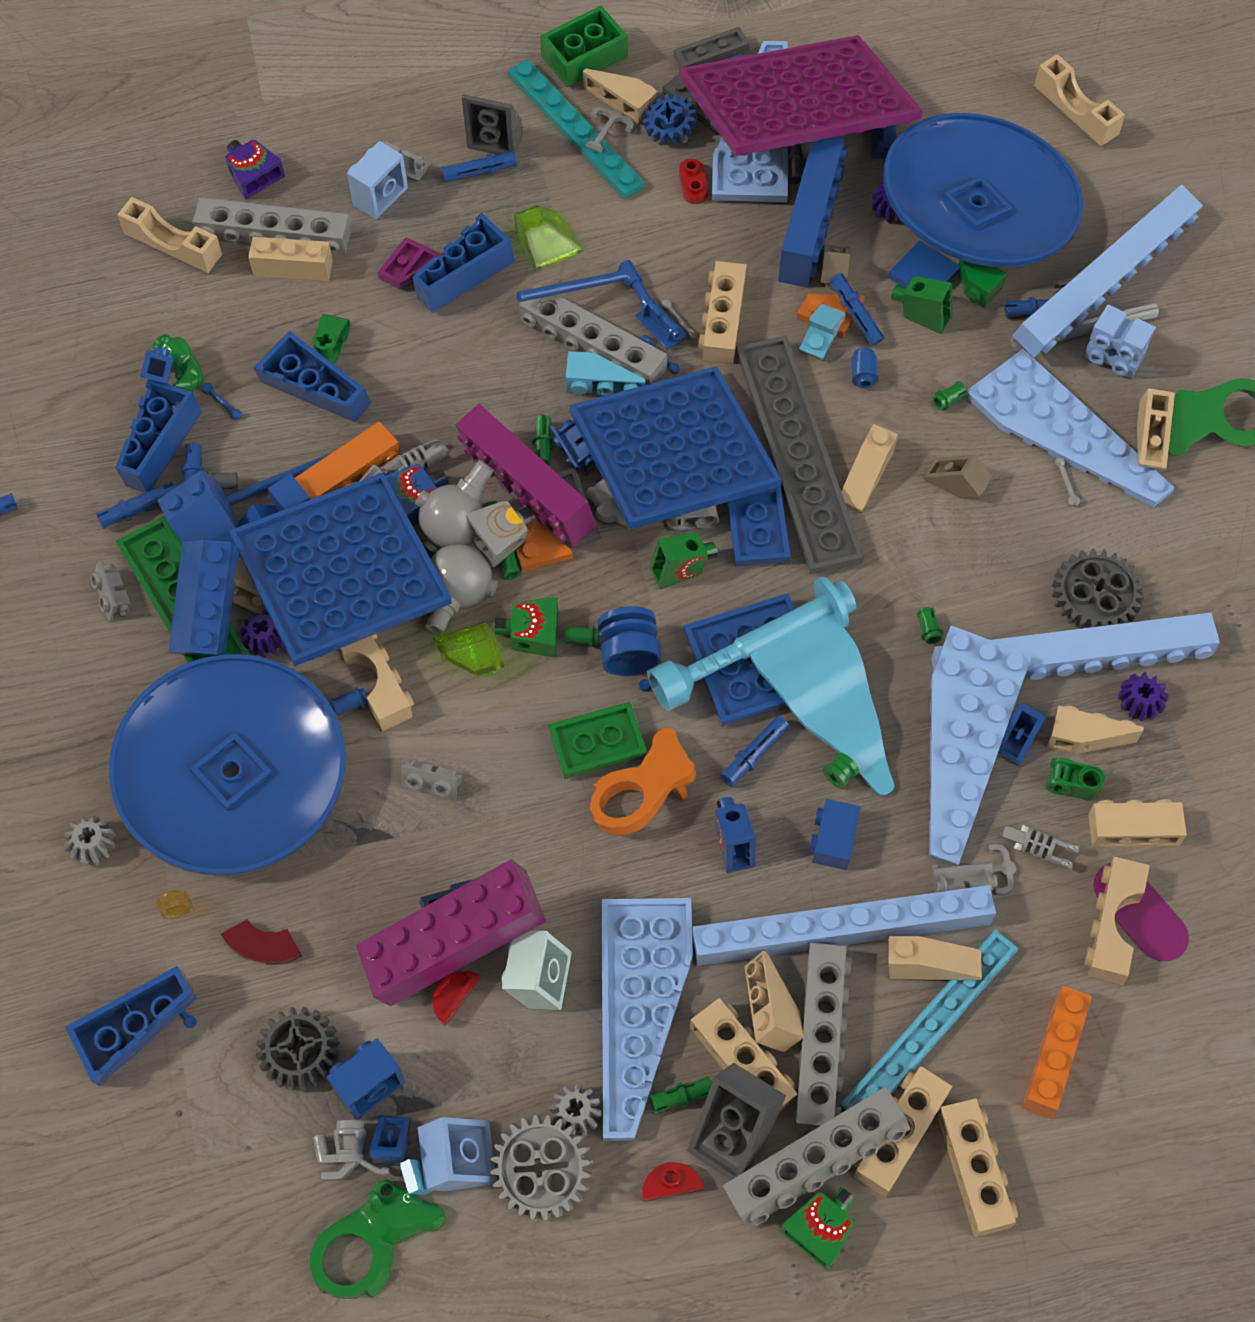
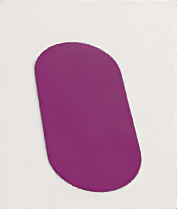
M1104 866L1099 869L1094 878V892L1097 898L1099 892H1105L1106 884L1101 883ZM1148 881L1146 882L1145 893L1140 903L1126 905L1115 913V920L1150 958L1158 961H1172L1179 958L1186 951L1189 943V934L1185 924Z

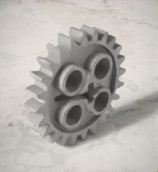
M540 1114L533 1116L532 1124L527 1117L521 1118L522 1128L516 1123L511 1124L510 1128L513 1134L511 1135L507 1132L501 1134L502 1139L506 1143L494 1145L495 1149L500 1152V1156L491 1157L490 1160L497 1163L498 1168L491 1170L490 1174L499 1175L500 1180L496 1181L493 1187H503L504 1191L499 1195V1199L509 1196L511 1200L507 1208L511 1209L519 1205V1216L524 1215L530 1210L531 1220L537 1219L539 1212H541L543 1220H548L552 1210L556 1218L562 1216L561 1206L569 1212L574 1209L571 1199L576 1202L583 1200L578 1190H589V1186L583 1182V1179L593 1176L591 1172L585 1170V1166L592 1164L593 1160L584 1159L583 1154L587 1153L590 1147H580L579 1143L584 1139V1135L574 1138L572 1134L576 1126L572 1125L565 1130V1119L563 1118L559 1119L556 1124H553V1115H547L544 1123H542ZM553 1140L559 1142L562 1147V1153L559 1158H555L550 1154L549 1145ZM521 1144L528 1145L531 1150V1157L528 1161H524L519 1156L518 1151ZM564 1161L569 1163L567 1168H551L543 1172L542 1170L515 1171L516 1166H531L540 1162L542 1164ZM555 1173L561 1174L565 1179L563 1190H558L553 1186L552 1177ZM525 1176L530 1177L534 1182L532 1193H527L522 1188L521 1183Z

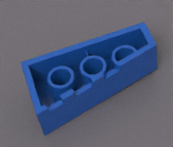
M481 212L471 227L466 226L461 231V236L454 243L449 242L439 257L434 256L412 277L418 300L433 313L515 262L511 240Z
M288 331L253 367L261 383L353 422L371 404L370 398L363 386L291 331Z
M150 379L147 380L145 385L147 388L145 396H141L138 404L140 410L137 418H133L130 426L132 432L130 437L125 440L116 465V470L127 487L144 493L153 488L202 413L193 392Z
M176 966L69 1024L65 1028L91 1081L100 1086L193 1003L197 997L184 972Z

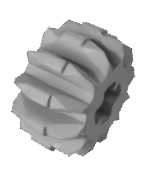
M93 815L88 821L85 816H81V823L77 825L71 822L70 826L73 831L65 832L67 842L64 844L67 852H70L72 860H80L82 865L87 866L92 859L94 864L99 865V857L109 858L110 854L107 849L115 848L116 844L112 839L115 838L116 834L110 828L107 820L103 819L100 821L98 816Z
M580 1084L575 1085V1092H570L569 1087L565 1085L563 1087L565 1096L555 1093L553 1099L557 1104L549 1105V1112L555 1114L553 1115V1124H556L559 1119L563 1118L565 1119V1130L572 1125L576 1126L572 1134L574 1138L576 1130H580L581 1135L586 1137V1126L595 1130L597 1123L594 1119L601 1118L602 1112L596 1109L600 1105L599 1098L590 1099L593 1094V1090L590 1088L582 1094ZM577 1106V1110L581 1107L580 1115L576 1117L573 1116V1113L569 1115L570 1107Z

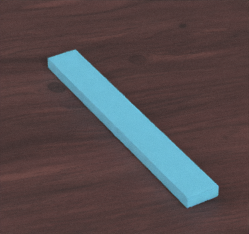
M995 929L978 948L981 950L982 980H950L841 1102V1108L846 1111L885 1086L892 1095L905 1080L908 1073L917 1067L1016 954L1019 948Z

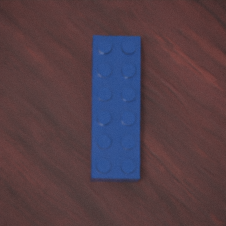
M843 136L820 139L811 143L781 250L778 282L808 288L810 279L816 278L819 265L818 259H821L824 247L823 241L824 238H827L828 222L829 219H832L835 206L834 200L837 199L840 184L837 183L842 180L845 165L841 163H845L848 148L843 147L845 138Z

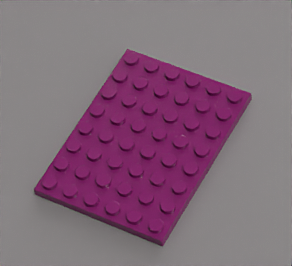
M859 35L679 68V78L735 156H745L759 151H770L774 148L794 146L809 141L816 142L820 139L840 137L855 132L861 133L865 130L886 128L890 125L906 124L922 119L923 110Z

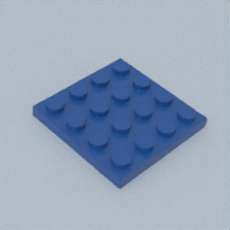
M789 593L684 625L683 631L697 662L733 644L735 639L794 610L795 607ZM750 657L748 659H739L703 678L722 727L787 706L776 690L758 672Z

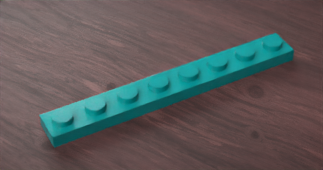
M529 59L508 70L510 79L624 200L644 189V181L604 139L600 143L601 147H603L602 152L586 146V143L590 142V140L594 142L599 133Z

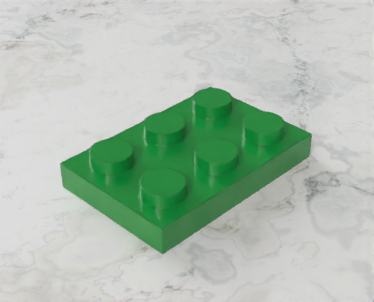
M631 702L548 724L564 780L639 759L647 755Z

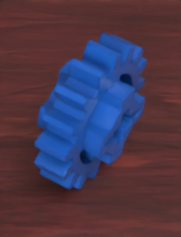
M665 94L664 100L657 97L656 104H648L650 111H644L645 119H643L647 135L652 136L654 142L661 139L662 145H665L667 140H671L672 145H675L676 139L679 138L683 142L685 141V134L692 135L691 128H696L697 126L695 121L697 114L693 103H688L686 96L680 100L678 94H675L673 98Z

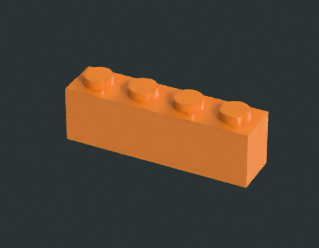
M379 421L294 479L307 493L310 500L358 482L372 465H377L380 468L398 455H401L399 442Z
M1062 986L1057 993L1021 1106L1022 1109L1049 1119L1058 1111L1092 996L1066 986Z

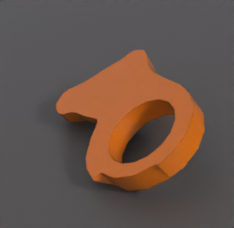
M663 728L653 736L652 747L639 767L610 772L593 784L596 790L591 797L590 810L595 818L593 820L604 832L618 836L639 831L652 820L670 791L682 801L688 797L685 785L694 781L697 775L696 769L680 745L674 729ZM634 790L644 795L641 806L631 815L613 818L604 814V806L617 793Z

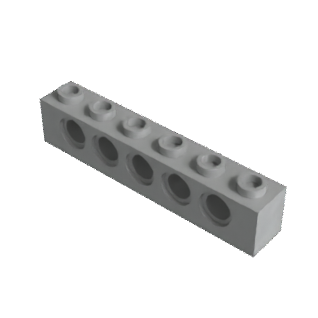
M200 197L193 218L194 227L196 226L216 235L218 240L250 244L252 237L329 242L331 254H346L351 235L349 214Z
M536 284L533 288H538L542 286ZM559 295L523 301L519 304L520 320L526 326L534 327L543 332L548 338L556 339L565 344L572 351L596 353L644 378L645 385L657 382L667 370V354Z
M810 943L802 1020L804 1038L801 1039L798 1095L796 1098L794 1130L811 1132L841 1114V1106H835L836 1094L841 1095L843 1087V1076L838 1075V1064H844L845 1046L840 1045V1034H846L847 1016L842 1015V1004L847 1005L849 998V986H844V975H850L851 957H846V946ZM828 973L833 975L836 981L827 984L821 980L820 976ZM823 1002L829 1003L834 1011L823 1013L819 1010L818 1005ZM819 1032H826L830 1035L832 1041L821 1043L815 1035ZM816 1062H824L828 1065L830 1071L824 1074L818 1073L813 1065ZM815 1092H821L826 1096L827 1102L825 1104H816L812 1100L811 1095Z
M885 1086L722 1186L746 1227L757 1226L764 1223L770 1214L780 1208L785 1209L793 1205L796 1199L806 1192L818 1190L826 1180L834 1175L838 1176L846 1173L852 1164L862 1158L872 1157L880 1147L889 1142L900 1140L910 1130V1126L905 1115ZM879 1123L876 1129L866 1130L870 1124ZM846 1139L852 1140L848 1146L839 1147L842 1141ZM817 1156H825L822 1162L812 1164V1161ZM797 1172V1176L794 1179L785 1180L789 1173ZM770 1189L766 1196L758 1197L761 1190Z

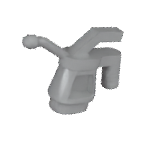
M337 1121V1127L333 1132L336 1154L329 1155L325 1134L313 1137L318 1164H345L338 1172H321V1180H343L358 1164L382 1176L390 1173L389 1168H377L363 1159L362 1152L367 1131L364 1129L365 1121Z

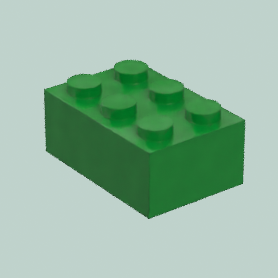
M602 5L540 36L541 57L566 87L583 80V71L586 68L601 71L628 57V36Z

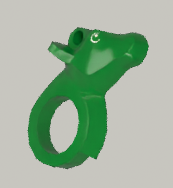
M1239 378L1229 380L1205 391L1179 390L1175 393L1168 453L1174 456L1182 455L1187 452L1190 445L1211 432H1215L1221 438L1235 445H1255V427L1249 431L1237 430L1228 424L1223 411L1225 400L1233 392H1244L1255 399V381Z
M387 1179L378 1182L374 1190L366 1195L367 1202L362 1207L328 1227L316 1238L310 1252V1270L317 1287L323 1293L326 1292L338 1299H356L367 1293L373 1299L383 1289L389 1279L394 1244L424 1231H437L446 1221L444 1209L438 1204L426 1202L414 1194H409L407 1190L396 1186ZM355 1236L363 1239L370 1246L372 1265L368 1274L360 1282L341 1286L332 1282L327 1277L324 1270V1257L328 1248L336 1240Z

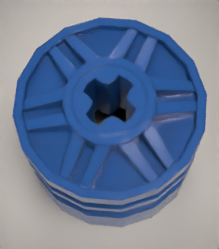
M637 606L620 607L604 613L597 620L599 641L602 644V665L607 673L619 676L639 675L646 673L661 663L659 640L656 638V617L650 609Z

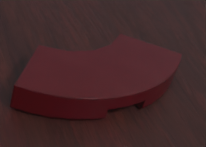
M246 919L221 933L226 944L236 954L246 960L249 959L265 963L266 965H277L303 957L288 929L279 932H263L255 928Z

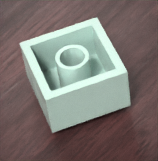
M530 930L510 941L508 945V961L506 970L502 974V989L528 1009L561 1010L572 952L547 931Z

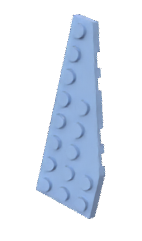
M763 41L758 54L788 48V41ZM720 137V143L713 153L712 201L787 202L788 146L774 148L770 151L749 153L745 156H735L724 139Z
M1024 349L966 390L967 396L965 397L1004 433L1008 435L1013 433L1023 438L1024 443L1030 446L1035 444L1047 450L1048 455L1056 459L1058 457L1064 458L1066 464L1083 473L1088 471L1098 476L1099 481L1107 485L1110 482L1124 489L1125 494L1152 508L1172 494L1175 488L1154 468L1138 466V453Z
M952 625L948 630L931 677L929 857L952 866H958L1032 655Z
M691 898L602 899L603 1141H635L693 958Z

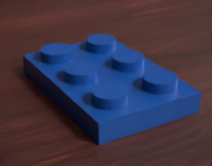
M781 487L727 502L735 566L790 562Z

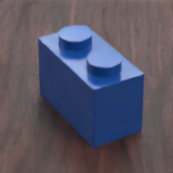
M826 799L824 809L818 808L814 825L820 826L818 835L812 834L809 852L814 853L812 863L847 870L861 806Z

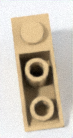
M1058 705L1053 716L1047 747L1071 754H1080L1136 743L1144 727L1138 726L1129 720L1118 721L1108 718L1101 713L1091 714L1079 711L1078 708L1073 706L1063 707Z
M762 951L744 966L756 1043L786 1052L804 1038L800 1012L768 953Z

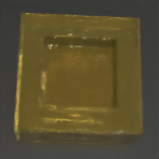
M170 891L164 897L157 899L159 911L164 919L194 911L192 900L187 891Z

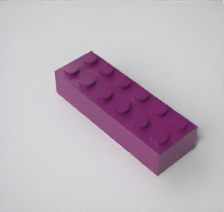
M478 404L455 424L460 434L458 439L466 447L464 449L466 455L473 462L481 460L493 468L495 471L491 478L496 476L500 480V486L508 494L513 492L522 507L527 506L535 512L534 516L544 527L549 525L553 529V534L560 542L564 543L567 541L574 548L583 537L597 526L588 501L482 405Z
M510 859L356 944L373 998L391 1007L545 923L546 919L527 871Z

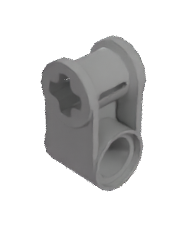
M716 505L665 520L667 528L674 532L699 528L707 529L719 522Z

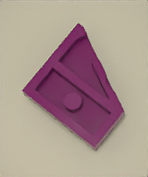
M405 237L378 271V278L398 289H402L413 283L412 277L434 256L439 257L441 254Z

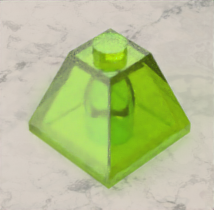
M536 205L514 214L515 233L536 270L583 252L582 247L561 212Z
M485 621L432 638L443 660L476 676H491L496 674L498 669L504 668L496 637Z

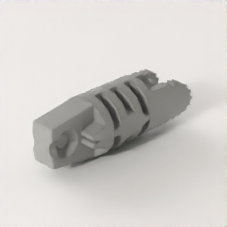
M434 439L423 445L420 444L416 448L404 452L402 455H398L380 468L384 471L385 476L416 464L421 465L425 470V468H429L441 461V459H444L448 455L449 449L440 440Z
M1022 824L1021 830L1005 826L1002 837L1016 842L1014 849L1037 856L1069 870H1072L1074 863L1065 858H1058L1052 855L1055 844L1071 852H1078L1080 848L1078 844L1040 832Z

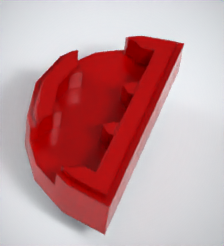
M471 971L457 972L452 975L449 974L438 982L433 992V1009L437 1019L444 1027H446L480 981V975Z
M667 1162L655 1167L647 1175L642 1187V1202L703 1191L704 1185L700 1176L691 1167L682 1163Z

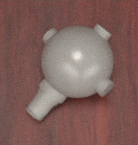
M478 460L469 475H466L464 479L461 478L457 485H444L430 493L424 490L420 493L415 505L420 507L419 524L422 533L427 539L424 544L426 548L436 553L448 545H470L473 543V537L477 534L469 523L466 514L483 508L480 499L484 495L485 484L495 471L493 468Z
M474 542L470 545L452 544L445 546L430 558L452 601V604L431 612L425 628L433 634L442 635L449 620L457 615L458 610L473 607L481 602L486 595L493 596L496 592L498 581L492 579L490 564Z

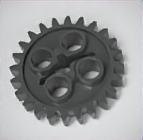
M1094 548L1091 549L1089 556L1083 550L1080 551L1078 558L1073 554L1070 555L1068 562L1063 561L1060 569H1057L1052 583V587H1054L1052 597L1058 598L1055 607H1063L1060 615L1065 616L1069 614L1071 617L1068 623L1072 624L1077 620L1079 622V629H1082L1085 625L1091 628L1128 623V621L1132 622L1136 613H1139L1144 599V595L1141 594L1144 585L1138 584L1141 575H1132L1135 566L1126 568V558L1120 562L1117 561V553L1107 557L1105 549H1103L1101 555H1097ZM1086 572L1092 573L1094 577L1087 575ZM1112 584H1117L1121 588H1116ZM1075 594H1080L1084 598H1078ZM1101 605L1109 607L1110 610L1102 608Z

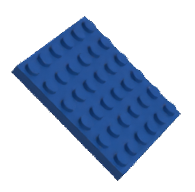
M717 366L570 405L569 413L629 530L781 487L782 479Z
M383 472L229 530L230 537L234 545L239 548L242 562L294 667L452 604L449 592Z

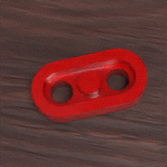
M697 159L684 160L679 166V179L683 197L690 204H701L708 197V184L704 166Z

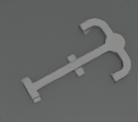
M597 107L593 109L590 117L597 119V115L602 114L609 117V120L604 128L599 126V135L594 142L591 140L587 142L586 146L602 152L603 147H601L600 143L606 134L612 136L613 131L610 129L615 122L620 121L627 124L628 126L624 130L628 132L632 131L634 122L617 110L611 111L606 108Z
M989 844L988 852L990 855L1000 852L1003 856L1001 866H992L993 874L1001 873L1006 877L1007 881L1006 887H995V895H1006L1011 892L1014 886L1013 875L1016 872V865L1010 861L1009 851L1006 847L1000 844ZM936 864V865H931L932 875H933V869L938 868V865H937V864Z

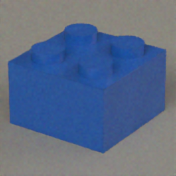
M378 1038L373 1042L367 1041L355 1051L356 1055L348 1061L342 1060L335 1064L330 1070L331 1074L326 1077L334 1093L355 1120L360 1119L406 1083L400 1066Z

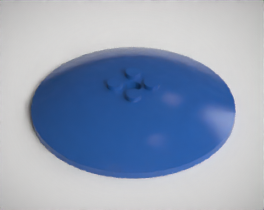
M950 113L933 116L921 120L904 130L895 139L886 156L883 168L884 189L896 215L922 241L962 261L993 267H1016L1042 261L1066 246L1075 234L1082 218L1083 197L1077 177L1067 161L1049 143L1036 134L1000 118L973 113Z
M225 654L194 660L177 667L153 682L133 702L124 715L117 729L110 753L109 780L113 801L129 832L147 851L158 859L182 870L204 875L221 876L249 873L273 865L292 855L304 846L326 822L338 800L343 785L346 763L344 738L335 712L325 696L306 677L294 669L267 658L242 654ZM232 765L239 767V773L235 777L229 778L224 776V770Z

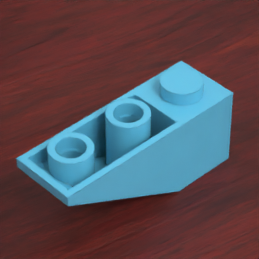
M568 351L566 368L567 393L606 396L645 385L644 378L596 353Z

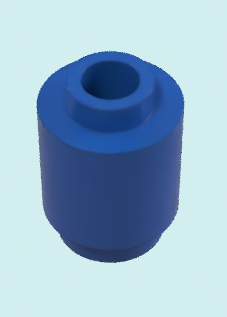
M870 348L857 349L851 358L852 382L859 388L868 389L878 382V358Z

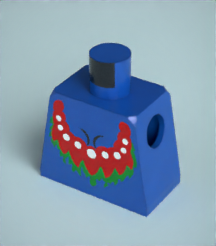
M419 464L385 476L412 526L419 522L420 507L415 505V502L423 490L430 493L434 489L449 483L441 469L428 476Z
M732 797L721 798L717 801L718 808L715 810V829L726 872L730 873L755 867L756 837L745 805L742 803L735 804Z

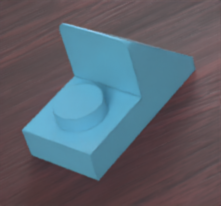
M821 303L809 318L810 327L799 348L800 352L824 361L846 314Z

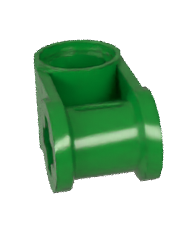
M322 314L312 342L316 351L331 363L337 361L343 344L348 338L350 320L328 314Z
M1056 757L1051 760L1050 780H1047L1045 788L1048 791L1086 801L1095 800L1100 795L1105 782V775L1099 767L1074 762L1062 757ZM1084 780H1091L1096 786H1088L1084 783Z

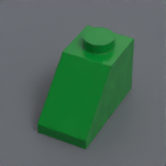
M959 260L958 265L961 267L959 274L963 294L973 303H977L985 308L1002 290L1007 273L997 267Z

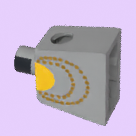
M501 501L466 514L469 523L477 534L473 537V542L492 567L498 565L524 543L528 532L525 525L534 520L533 514L527 506L514 511L507 501Z

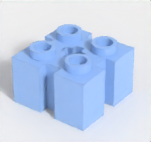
M1107 305L1093 328L1091 340L1087 345L1084 357L1092 363L1101 366L1106 363L1112 366L1114 373L1131 380L1145 357L1148 344L1156 327L1138 318L1135 321L1126 318L1127 313Z

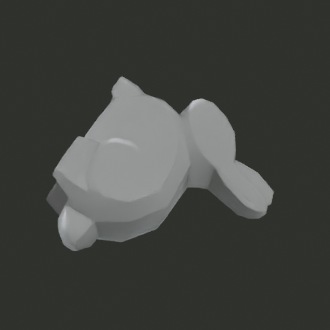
M604 479L586 491L587 500L597 508L594 515L598 520L606 523L616 521L618 524L627 527Z

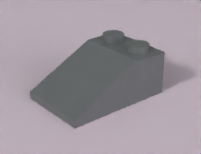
M463 94L462 105L467 148L496 155L514 150L516 156L523 137L522 119L511 104Z
M732 1063L715 1076L687 1151L730 1180L749 1170L776 1122L786 1095L736 1063Z

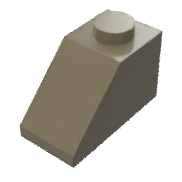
M825 245L821 283H826L825 287L833 288L829 281L840 273H843L847 280L850 247Z
M974 454L935 458L923 478L927 482L959 498L980 497L992 476Z

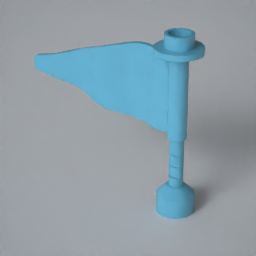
M826 577L815 580L813 589L816 599L735 639L733 644L688 667L668 660L647 671L650 686L657 700L666 711H670L689 701L694 682L739 659H748L750 657L758 672L776 690L800 723L838 753L841 752L848 755L859 767L861 778L877 795H888L895 787L886 761L881 729L871 698L863 661L855 642L845 630L849 625L848 614L856 610V602L849 587L841 580L834 584Z

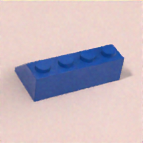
M214 540L183 542L169 654L199 657L226 654L239 548L232 542Z

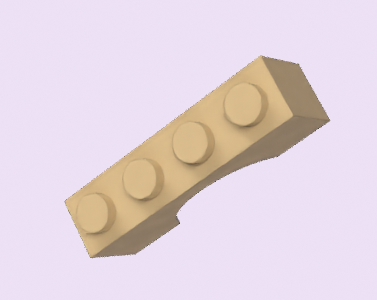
M1056 54L1039 65L1034 86L1095 142L1103 146L1119 135L1125 114L1109 100L1103 103H1095L1089 100L1082 93L1076 82L1074 68Z
M131 197L117 214L125 235L207 273L210 272L222 256L216 235L196 226L191 232L179 230L167 223L153 206Z
M375 634L338 650L346 664H361L369 667L377 674L376 686L367 696L370 710L383 732L412 718L411 706L414 705V702L408 690L402 691L399 684L402 683V680L396 668L390 669L388 666L389 656L383 645L378 647L374 639L378 637Z
M1114 857L1110 866H1104L1101 883L1106 884L1105 892H1099L1095 910L1100 911L1099 921L1093 920L1090 937L1095 938L1093 948L1088 947L1084 965L1089 966L1088 977L1124 985L1129 976L1134 948L1119 935L1115 926V913L1126 905L1140 903L1145 893L1150 865Z

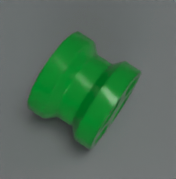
M841 752L834 757L832 764H827L823 768L825 777L839 789H844L848 785V780L851 777H856L860 772L857 764L848 755Z

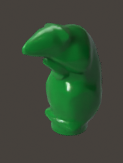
M163 334L153 342V350L155 346L170 350L169 355L175 356L171 373H175L177 381L173 386L193 392L203 383L204 376L201 367L184 338L178 336L173 338L168 334Z

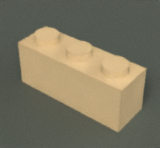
M252 237L248 256L253 276L329 281L333 263L329 242Z
M1169 799L1158 800L1155 803H1143L1142 800L1114 803L1111 800H1102L1094 803L1088 814L1092 847L1180 846L1187 836L1182 802H1172Z

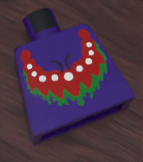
M233 140L228 144L227 151L229 153L225 157L228 170L245 200L285 177L281 159L258 141L251 140L242 145L238 140Z

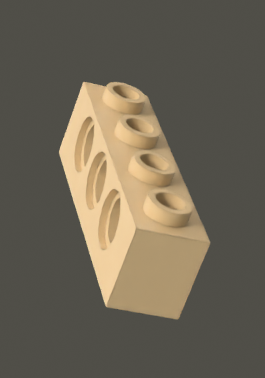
M716 261L715 270L709 271L708 286L712 287L711 292H706L705 307L709 308L708 313H703L701 326L702 329L706 330L705 335L700 334L698 350H703L702 361L734 364L747 264Z
M718 998L690 1019V1029L723 1070L732 1063H736L758 1078L767 1077L773 1082L772 1087L786 1095L779 1114L796 1101L798 1095L796 1093V1084L787 1074L783 1076L776 1068L778 1065L773 1055L767 1050L763 1052L757 1045L754 1032L748 1026L744 1028L737 1020L739 1015L730 1003L724 1004ZM722 1029H728L733 1032L734 1037L731 1040H723L718 1036V1032ZM741 1053H748L753 1057L754 1061L745 1065L738 1061L737 1056Z
M922 1066L919 1067L915 1074L910 1071L901 1085V1088L905 1091L900 1100L894 1097L910 1126L908 1135L879 1148V1150L885 1149L891 1153V1162L884 1163L880 1161L876 1154L867 1159L862 1158L853 1164L857 1168L853 1177L886 1198L953 1086ZM908 1099H920L923 1102L924 1108L922 1110L913 1109L909 1105Z
M977 1098L940 1107L936 1115L974 1238L1012 1228L1016 1223L1015 1218H1018V1212L1014 1200L1008 1199L1005 1189L1008 1186L1006 1173L1002 1167H998L995 1158L998 1155L995 1139L988 1136L985 1126L988 1125V1117L983 1106L979 1107ZM965 1129L973 1131L976 1135V1141L967 1142L963 1139L961 1131ZM979 1160L983 1162L986 1172H975L971 1167V1161ZM990 1191L993 1193L996 1203L988 1205L983 1202L981 1192Z

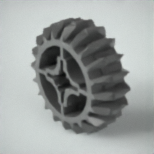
M291 1007L289 1010L290 1016L286 1017L282 1011H279L278 1017L280 1020L275 1022L273 1019H269L268 1024L271 1029H261L260 1033L266 1039L257 1041V1047L262 1050L256 1053V1057L262 1061L259 1065L261 1071H268L266 1074L269 1081L276 1079L277 1087L281 1088L287 1082L288 1089L293 1091L296 1084L299 1083L301 1090H306L307 1081H311L314 1086H317L319 1084L317 1076L321 1075L327 1079L328 1073L325 1068L331 1069L335 1065V1062L330 1058L339 1057L340 1052L334 1047L340 1044V1040L338 1037H334L337 1032L336 1028L328 1026L330 1023L328 1017L325 1016L320 1019V1013L317 1010H314L309 1015L307 1007H303L300 1014L297 1015L295 1008ZM300 1027L310 1028L319 1033L322 1038L304 1037ZM289 1031L288 1038L284 1042L277 1044L279 1039ZM297 1038L299 1042L302 1044V1047H300L299 1059L294 1052L297 1048L296 1045H298ZM319 1054L315 1062L307 1067L308 1059L312 1055ZM282 1058L283 1061L292 1060L296 1070H287L280 1067L275 1062V1059Z

